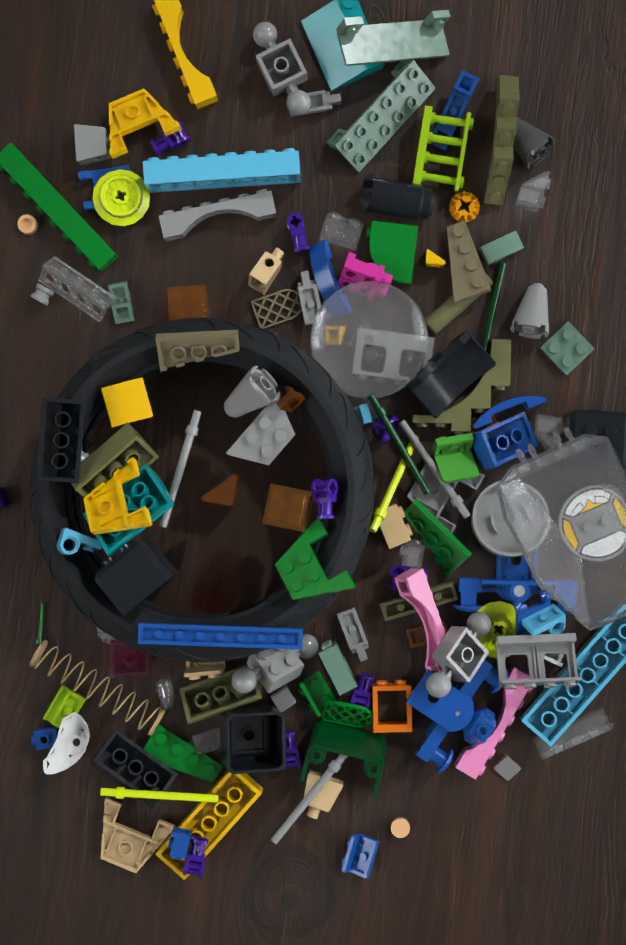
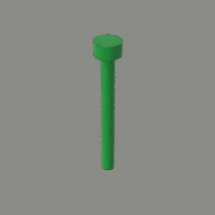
M41 603L38 639H36L35 641L36 644H41L43 642L42 629L45 603Z

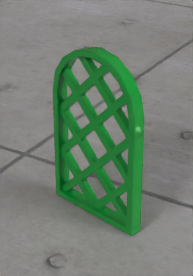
M326 699L321 721L354 728H364L373 722V714L368 708L360 705ZM341 706L344 710L339 711L337 708ZM334 709L336 713L331 714L329 710ZM355 709L357 712L352 714L350 710ZM347 712L349 715L344 716L342 713ZM339 715L341 718L336 719L334 716ZM361 715L363 718L357 719L355 716ZM352 717L354 721L350 722L348 718Z

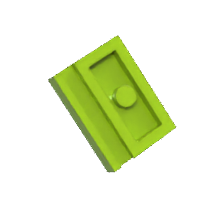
M63 684L43 719L60 728L64 717L74 712L79 713L86 701V697L76 691L73 692L72 689L67 688Z

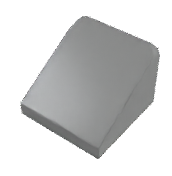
M286 685L270 695L281 713L297 701Z
M504 754L493 769L508 781L521 770V767L507 754Z

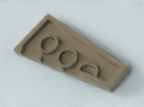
M465 220L448 226L447 234L454 304L490 292L491 287Z
M238 330L156 334L155 338L160 372L166 371L167 368L173 366L177 368L185 366V363L196 361L197 363L204 361V358L213 356L216 358L240 351Z

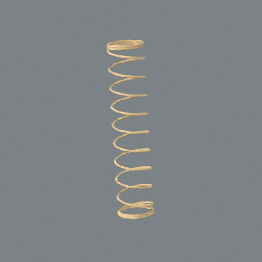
M44 640L40 644V646L34 653L29 663L31 667L35 665V669L40 665L44 658L53 649L57 648L54 661L51 665V668L47 676H50L52 672L56 669V667L68 655H70L67 668L61 679L60 684H62L68 678V676L79 664L83 663L80 675L75 684L73 692H75L84 682V680L93 671H95V676L91 684V687L88 691V694L86 696V699H89L91 695L96 691V689L108 678V683L104 691V694L101 698L99 707H101L114 693V691L121 686V690L115 703V706L113 708L112 715L115 714L120 709V707L125 703V701L134 693V697L128 710V713L126 715L125 722H128L132 718V716L137 712V710L147 701L145 710L138 725V730L143 728V726L149 721V719L155 714V712L158 709H160L158 717L148 733V736H152L153 732L155 731L156 727L161 721L166 710L162 709L161 711V707H158L140 727L145 712L147 710L149 702L148 699L144 700L128 718V715L135 700V692L130 693L126 697V699L120 704V706L115 710L122 693V684L118 685L103 701L110 683L109 676L105 677L90 694V691L93 687V684L97 676V669H93L92 671H90L77 686L84 669V661L79 662L65 677L71 662V654L65 655L53 668L59 651L58 646L51 648L41 659V656L48 645V640Z

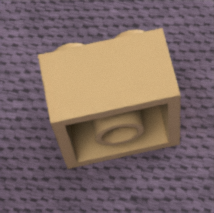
M395 503L389 505L386 510V517L384 521H381L379 527L388 548L391 549L411 541L410 536L413 533L409 524H405L403 518L406 516L402 506H397Z

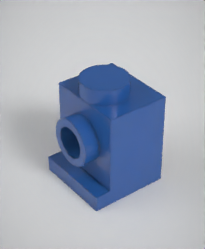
M56 726L37 728L34 730V734L31 735L32 746H36V750L52 748L57 739L59 728ZM43 736L47 738L46 743L42 740Z
M173 827L168 846L171 849L170 857L172 859H186L192 830Z

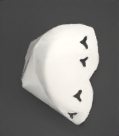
M76 712L62 719L57 739L47 758L43 760L45 774H56L68 769L85 753L90 738L89 728L82 716ZM78 738L80 740L79 746L73 745L74 739Z

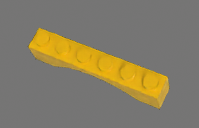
M154 0L155 4L152 7L156 17L160 15L162 22L159 24L163 34H168L169 40H166L170 52H175L176 57L173 60L177 70L181 68L183 72L180 78L184 87L188 86L190 93L187 95L191 105L195 104L196 108L200 109L218 102L210 78L198 71L189 62L180 44V25L184 13L180 1Z

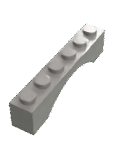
M262 189L256 191V194H240L237 196L238 198L231 200L230 198H222L218 203L204 202L200 204V207L186 206L181 208L182 211H165L163 215H159L163 238L166 242L185 238L189 231L198 223L218 214H242L258 221L277 217L272 191Z

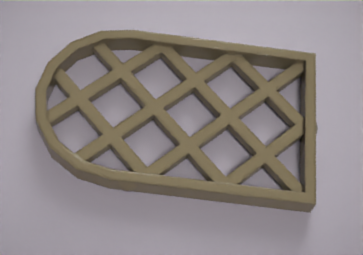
M284 289L252 300L251 304L259 327L266 329L297 317L302 309L300 307L299 312H296L293 308L295 304L301 306L297 302L299 294L295 290ZM288 291L286 296L281 294L282 292ZM290 292L297 295L295 300L289 298ZM276 295L274 301L268 298ZM278 296L285 298L283 304L276 302ZM264 299L261 305L256 303L257 301ZM287 299L293 302L291 309L284 306ZM266 300L272 302L270 309L263 306ZM274 304L281 307L278 313L272 311ZM254 305L260 307L258 312H256ZM262 308L268 311L266 317L259 315ZM283 308L289 310L287 317L280 314ZM270 312L277 315L274 321L268 319ZM291 312L296 314L289 318ZM258 317L264 319L262 325L260 324ZM278 317L284 318V320L277 322ZM266 321L272 323L270 325L264 326Z

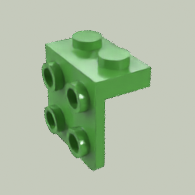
M461 433L456 436H443L435 439L432 455L442 482L450 483L478 477L479 471L471 453L474 441L472 433Z

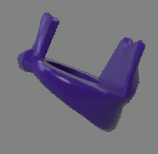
M387 415L397 431L400 423L399 419L396 416ZM378 418L370 428L375 431L379 441L387 442L391 437L380 418Z

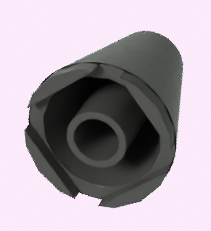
M516 116L517 130L513 148L524 166L530 169V165L533 167L537 166L549 154L547 149L550 145L553 147L556 140L549 134Z

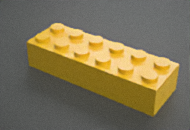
M227 770L207 793L218 795V803L199 802L178 827L192 830V836H201L208 839V844H205L204 854L207 856L262 794L263 787L247 773L231 774ZM170 835L158 848L156 855L185 880L190 875H183L185 859L175 860L170 857L171 849L168 848ZM190 841V845H189L188 851L191 850V845H192V842H191V841Z

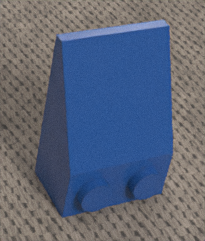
M525 411L472 433L474 437L472 445L482 470L497 467L539 447Z

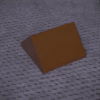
M238 474L232 475L202 496L201 499L206 502L234 506L240 477Z

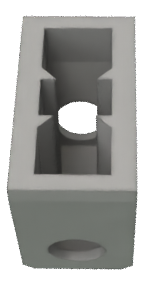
M74 125L76 161L80 166L110 158V141L105 127Z

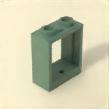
M330 639L320 644L321 647L318 654L339 695L356 688L357 681L336 640L332 642Z

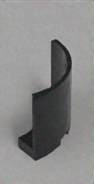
M465 330L450 341L449 346L441 353L438 351L428 360L429 364L422 370H418L405 386L434 418H438L460 393L487 371L495 367L496 362L468 330Z

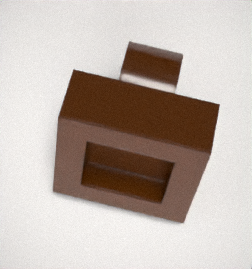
M285 386L287 393H280V400L276 404L280 410L293 412L305 398L302 393L295 392L292 387Z

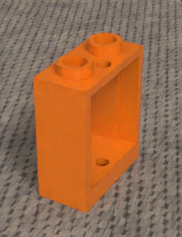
M377 680L376 683H372L374 733L412 732V706L407 702V721H378L377 691L406 690L407 700L411 694L410 682L407 683V680H395V683H387V680Z

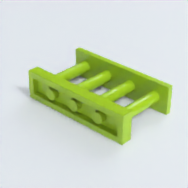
M425 105L413 183L421 184V182L430 181L454 185V192L457 193L459 188H463L464 177L461 176L468 130H472L474 118H471V112H467L465 119L435 115L436 113L432 112L433 107ZM440 123L464 127L462 139L432 134L433 132H429L430 124ZM431 142L461 146L459 158L429 154V151H426L427 143L431 144ZM429 161L458 166L456 177L426 173V171H423L424 163Z

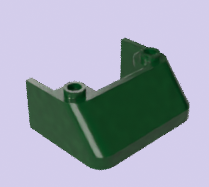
M321 720L316 721L311 728L300 781L304 782L308 763H322L326 758L327 751L365 760L364 772L368 777L374 778L371 791L372 798L376 799L386 751L384 736L379 733Z

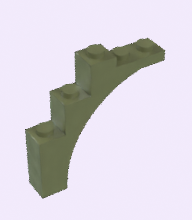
M499 75L496 91L493 145L484 203L504 204L508 179L511 174L514 160L513 145L517 130L516 116L520 101L519 77Z
M490 340L489 355L496 362V365L481 376L478 384L465 399L451 409L442 412L438 418H434L432 415H412V424H416V427H428V424H435L436 428H447V424H450V432H454V436L471 432V409H474V413H485L486 410L491 409V387H494L495 391H505V387L510 386L511 340Z

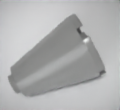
M533 283L528 286L511 323L510 330L513 333L516 330L519 332V336L530 339H540L541 335H545L546 338L549 335L547 289L543 284Z
M254 366L247 372L224 402V410L228 416L237 418L274 403L279 399L280 391L277 393L275 389L278 385L265 369L259 370L257 369L258 366Z

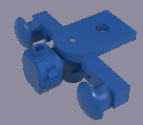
M486 660L483 661L470 683L459 682L456 687L451 685L450 692L434 702L428 700L429 693L426 688V681L433 672L427 669L406 700L412 707L433 720L425 731L426 741L419 751L415 750V754L424 761H431L437 765L435 769L437 774L446 770L453 758L452 748L445 752L438 747L448 732L463 729L465 741L471 745H481L486 742L495 729V713L486 707L474 709L471 699L483 680L491 685L490 693H495L502 688L499 687L498 670L493 668V665Z

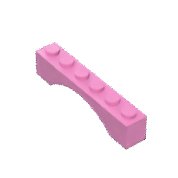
M410 568L394 579L400 596L415 608L424 625L427 641L425 669H429L433 673L441 672V666L431 656L446 635L445 629L442 625L424 569Z
M513 665L508 670L507 680L530 679L528 674ZM517 686V689L506 690L503 687V704L495 729L485 743L481 745L470 744L463 747L454 762L455 768L475 780L478 775L481 776L483 774L487 759L493 757L497 742L500 743L503 740L507 725L511 726L515 719L514 713L517 709H521L525 702L524 696L526 693H530L532 689Z

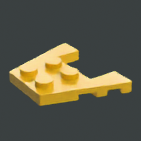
M144 88L109 103V153L112 159L128 153L122 136L155 122H160L165 136L182 130L180 124Z
M133 457L127 461L128 464L121 470L118 468L110 480L106 483L102 482L83 498L90 532L94 535L152 526L149 510L145 506L128 514L122 484L140 476L137 461Z

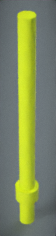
M409 441L406 449L411 456L415 447ZM403 458L400 460L379 508H376L373 514L374 519L369 528L373 533L377 532L381 521H384L388 505L407 466Z
M117 787V789L101 788L100 796H114L116 799L130 797L218 803V795L131 790L125 789V787Z

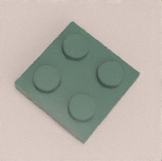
M568 321L539 349L567 376L594 350V347Z

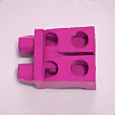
M349 252L338 282L340 289L360 296H368L367 299L372 301L374 296L385 299L393 275L384 272L385 266L379 265L378 267L374 263H365L355 259L356 254Z

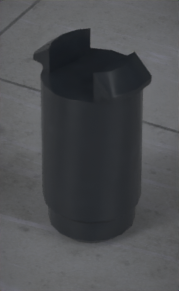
M372 173L364 178L362 187L371 189L370 201L361 199L359 208L364 216H366L367 212L410 219H427L432 215L435 192L432 188L424 187L422 184L372 177Z

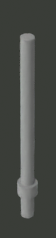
M193 411L190 425L186 427V438L169 490L173 503L175 502L194 436H197L199 430L197 426L202 413L200 411ZM173 507L162 515L159 526L167 528Z
M405 420L400 422L399 426L450 497L453 507H457L464 519L469 517L471 514L462 503L463 499L461 496L455 493L449 483L442 482L435 462Z
M339 754L335 760L333 759L328 764L329 768L271 838L273 843L277 844L331 776L340 770L341 764L348 756Z

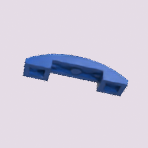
M462 70L441 116L461 118L480 78ZM437 123L432 134L452 137L457 126ZM431 142L432 145L444 151L448 146L447 144Z
M323 240L310 247L311 266L320 294L333 317L337 319L351 313L352 309L347 295L342 294L330 262L333 256L328 242Z
M523 396L506 400L485 412L474 423L472 430L474 431L492 424V415L524 404L527 411L546 403L547 400L539 396Z

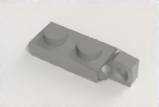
M325 90L307 93L311 99V106L304 115L332 110V106L341 104L340 93L330 95V91L325 92ZM289 111L290 117L298 116V115L292 114V113Z
M303 271L300 273L302 282L298 283V294L304 324L306 326L324 322L317 284H315V280H310L308 271Z
M355 607L337 613L350 650L353 654L358 653L361 662L367 660L365 649L369 648L368 641Z

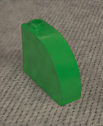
M372 221L371 226H367L366 237L370 238L369 254L372 263L378 267L379 265L385 266L384 272L393 275L392 283L410 286L418 226Z

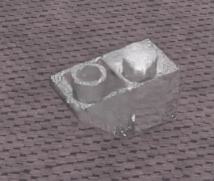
M545 171L523 183L519 189L514 206L532 212H537L539 208H543L546 197L543 196L544 191L549 189L552 180L549 178L550 171Z
M536 415L534 436L550 456H557L562 446L559 437L564 431L562 417Z

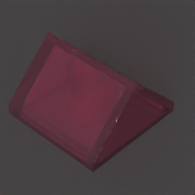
M110 640V678L144 677L150 675L152 665L151 654L129 647L119 640Z

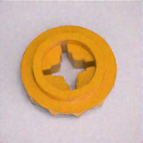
M463 191L456 193L451 199L449 210L455 220L470 222L478 215L480 204L478 198L472 193ZM461 201L465 204L470 203L468 206L469 211L465 209L458 211L462 206Z

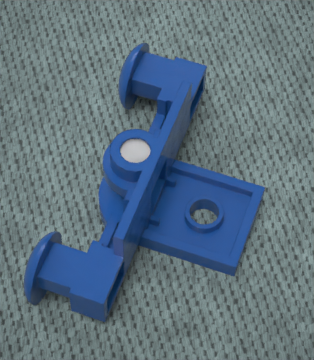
M536 548L521 555V561L517 565L511 563V557L496 555L495 578L458 577L460 604H453L457 610L474 612L482 608V605L476 604L477 592H496L508 602L513 603L521 599L522 603L534 593L540 594L539 591L546 587L548 593L552 592L553 595H557V607L565 615L574 614L579 610V608H574V595H576L575 581L535 580Z

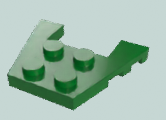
M316 519L275 564L294 601L356 588L347 570L328 580L311 547L312 544L329 535L321 519Z

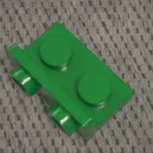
M320 670L299 682L300 687L298 690L302 697H307L310 702L307 705L312 714L316 713L318 717L322 716L326 699L337 701Z

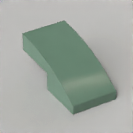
M514 231L480 247L479 250L486 264L490 265L522 250L524 246L517 231Z
M128 282L108 284L115 323L120 324L134 321Z

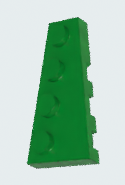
M417 499L404 511L406 519L412 528L422 536L423 544L426 548L429 547L435 555L433 557L434 560L444 568L443 573L446 577L472 554Z
M161 724L158 725L144 747V750L169 768L210 782L215 780L223 767L222 763Z

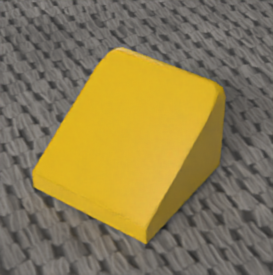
M427 249L425 253V266L443 268L445 260Z

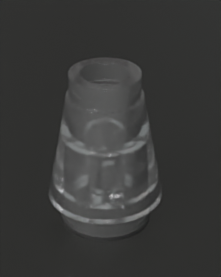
M171 679L158 680L155 689L162 708L168 709L173 707L174 683L171 682Z

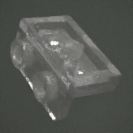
M335 212L327 213L319 240H327L329 243L356 250L364 224L355 218H342L341 214Z

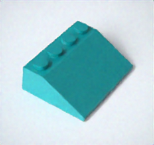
M333 0L301 21L331 92L384 69V63L345 66L336 28L344 18L362 16L364 25H368L358 0Z
M144 464L139 468L140 476L123 483L122 488L128 514L145 506L149 510L153 523L173 507L174 503L157 473L147 464ZM84 512L83 516L88 523L87 514ZM146 527L95 536L106 554L110 557Z

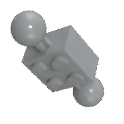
M269 22L257 24L253 30V39L257 45L265 47L266 51L255 55L256 61L273 97L287 91L289 95L286 102L288 110L294 115H304L310 109L311 99L306 92L299 90L297 85L307 81L308 76L291 39L276 45L277 30L275 26Z
M483 612L472 613L467 619V627H450L431 656L442 668L441 672L431 674L426 681V688L431 696L436 698L446 696L451 690L450 678L456 682L470 683L489 653L477 639V637L486 635L491 629V620L487 614Z
M303 634L302 650L270 648L250 655L247 661L250 669L240 668L234 672L231 679L233 688L239 693H249L255 688L257 680H259L266 691L271 693L300 676L304 664L299 657L309 659L315 656L319 648L318 641L310 634Z

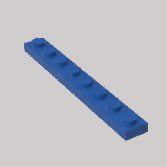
M138 623V644L302 650L303 628Z

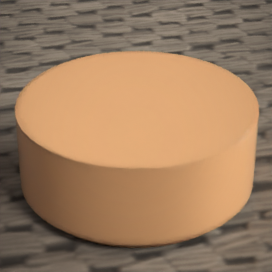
M25 214L18 219V228L24 234L30 235L37 230L38 222L32 215Z
M397 817L391 822V832L395 837L404 838L409 834L410 825L405 818Z

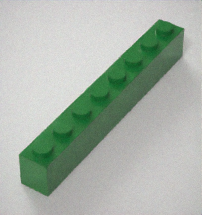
M11 142L0 152V170L4 174L8 172L12 176L9 180L17 188L21 186L25 190L22 194L29 201L34 200L38 204L35 206L42 215L46 213L51 218L48 221L55 229L59 227L63 231L61 235L68 243L74 242L76 245L74 249L82 257L86 255L90 259L87 263L95 271L97 269L101 272L106 270L118 258L117 254Z

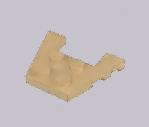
M106 797L104 801L105 809L100 859L137 873L171 833L175 825L159 819L152 837L115 822L123 803Z

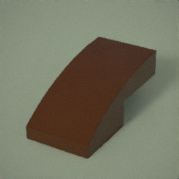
M443 619L441 620L446 634L448 632L446 620ZM423 624L406 629L410 648L427 645Z

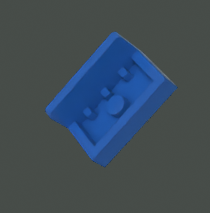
M360 832L352 834L347 841V853L342 859V872H351L365 879L369 878L379 840Z

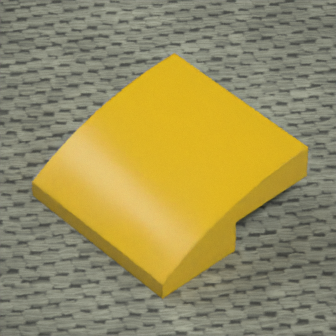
M143 377L101 388L111 428L125 425L127 422L130 424L153 417Z

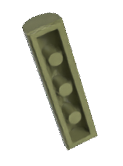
M486 274V277H487V279H488L489 285H490V287H491V286L493 285V281H492L491 278ZM452 295L423 322L437 335L481 295L454 304V296Z
M453 581L430 587L436 606L458 600ZM401 596L379 602L384 621L417 612Z

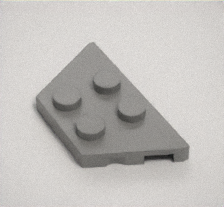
M280 399L267 405L226 454L269 465L295 435L286 411L280 410L276 404Z

